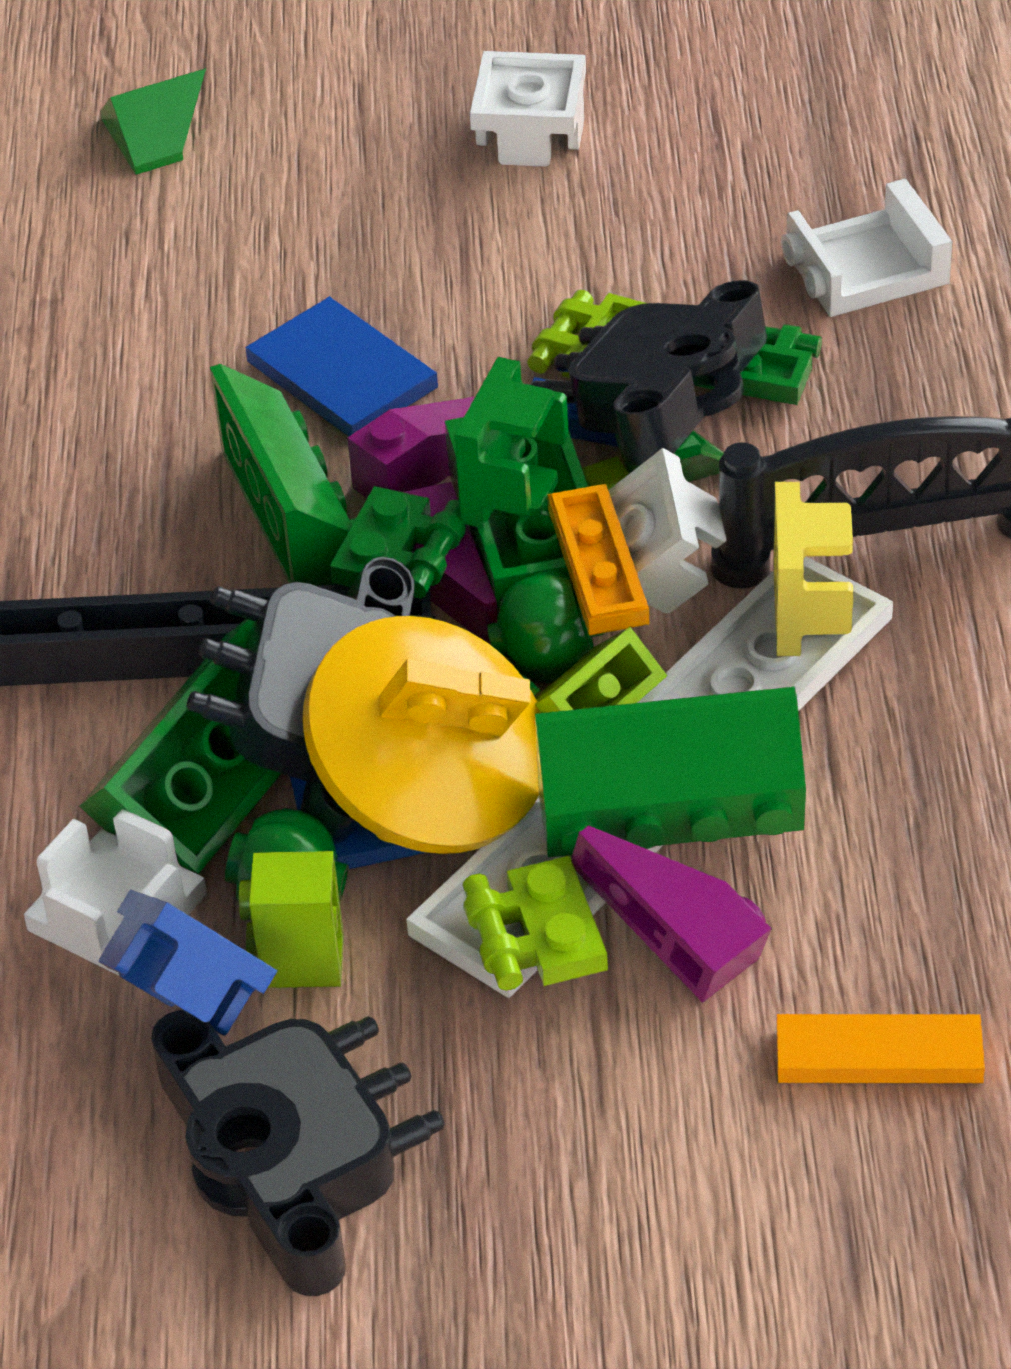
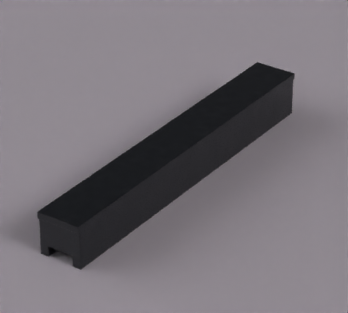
M338 584L317 585V587L344 596L350 588ZM280 587L237 590L269 600L273 592ZM430 588L423 598L413 597L410 616L436 620V616L432 614ZM213 591L0 601V686L190 677L205 660V658L200 657L198 654L202 640L208 638L220 642L230 631L246 619L227 613L225 609L212 605L210 598Z

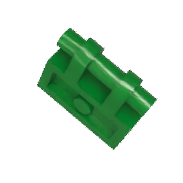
M784 324L781 329L765 326L767 334L766 343L740 373L744 385L742 395L798 405L812 370V357H819L822 336L802 333V328L794 325ZM697 385V387H702V388H707V389H714V388H715L714 386H709V385Z
M374 486L330 565L332 583L351 587L369 561L378 557H388L403 563L410 571L414 579L413 597L423 598L430 586L437 585L440 582L447 567L446 555L449 550L456 548L460 544L465 534L466 526L461 520L460 501H448L443 511L431 516L429 498ZM416 543L424 545V547L412 553Z

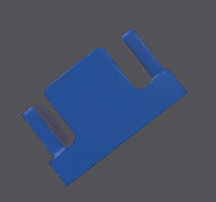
M131 889L117 910V913L124 916L123 920L99 958V963L118 972L119 976L168 1006L176 1005L203 1022L209 1021L215 1031L223 1036L227 1035L250 995L254 991L264 994L278 971L170 903Z

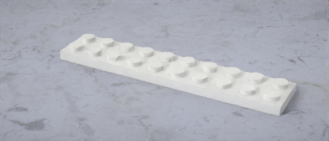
M805 557L803 560V578L805 581L852 583V631L849 634L804 635L801 641V656H776L774 575L772 571L666 672L668 676L637 703L795 686L799 711L892 619L893 601ZM539 796L529 812L513 829L494 842L479 849L406 919L408 936L507 998H510L538 969L536 966L522 969L523 982L513 990L505 991L498 987L494 974H490L485 970L480 957L479 947L482 944L478 929L472 928L467 920L463 908L467 897L462 885L469 876L484 874L487 876L491 889L499 893L508 892L507 870L565 857H547ZM655 846L647 850L656 853L662 846ZM576 872L591 913L594 915L606 902ZM520 922L504 925L507 934H511L516 938L525 936Z

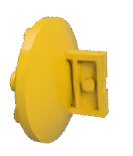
M417 616L382 618L359 626L344 635L327 652L313 673L306 690L303 705V732L310 761L324 787L337 804L350 817L374 833L382 841L427 853L450 854L472 851L494 842L513 829L529 812L539 796L535 714L541 712L535 705L537 701L530 689V680L524 679L500 652L476 635L458 626L431 618Z

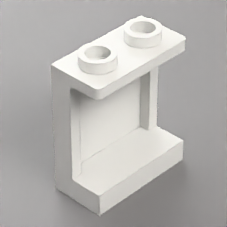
M906 178L886 184L884 210L811 229L798 210L787 213V234L781 237V248L784 258L789 266L797 268L803 277L809 296L812 299L817 298L830 317L950 284L952 240Z

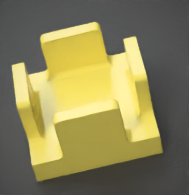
M775 482L773 575L776 656H801V641L804 635L849 634L852 631V583L807 582L803 578V560L806 556H843L852 553L851 506L848 503H804L800 497V482Z

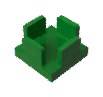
M497 357L454 434L460 514L464 524L484 528L494 510L522 516L539 517L548 503L547 494H552L558 483V473L556 470L519 461L525 452V437L558 445L564 444L568 437L567 397L561 392L524 384L521 380L520 361Z

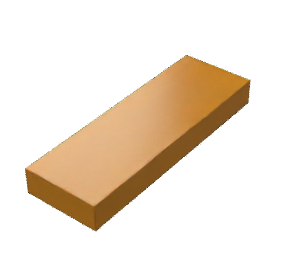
M601 484L547 494L549 514L589 636L622 630L628 627L649 625V607L607 485Z
M777 1014L778 1083H984L985 1064L981 1014Z

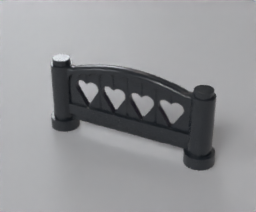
M939 416L894 420L832 433L768 456H761L758 448L754 445L740 442L728 446L719 460V509L726 542L718 548H711V571L717 581L728 587L739 589L754 587L769 575L771 550H774L775 482H783L788 479L804 481L810 476H823V480L805 503L850 504L853 537L998 514L997 524L1000 531L1011 539V418ZM987 448H998L997 454L976 479L968 480L953 463L954 458L960 453L971 451L978 454ZM929 457L941 458L918 488L910 489L894 472L895 468L905 461L920 463ZM871 466L882 467L881 472L860 497L852 498L836 481L837 476L846 470L862 472Z

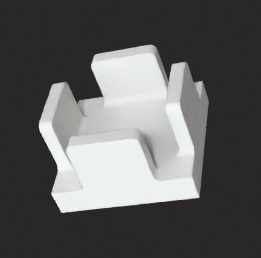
M483 51L470 110L471 130L476 132V145L487 146L490 131H494L497 134L499 163L502 165L546 167L550 164V134H568V149L579 150L584 125L583 86L586 75V56L578 54Z
M662 448L608 491L647 604L663 613H671L708 585L706 572L684 560L699 548L697 538L714 548H718L726 542V535L717 499L686 481L683 476L680 458Z
M124 809L113 818L116 836L101 829L89 841L86 824L76 819H72L37 858L36 863L42 885V894L24 913L27 931L118 976V972L99 963V958L123 920L124 916L117 913V910L130 889L166 901L187 915L207 895L204 877L179 865L172 833Z

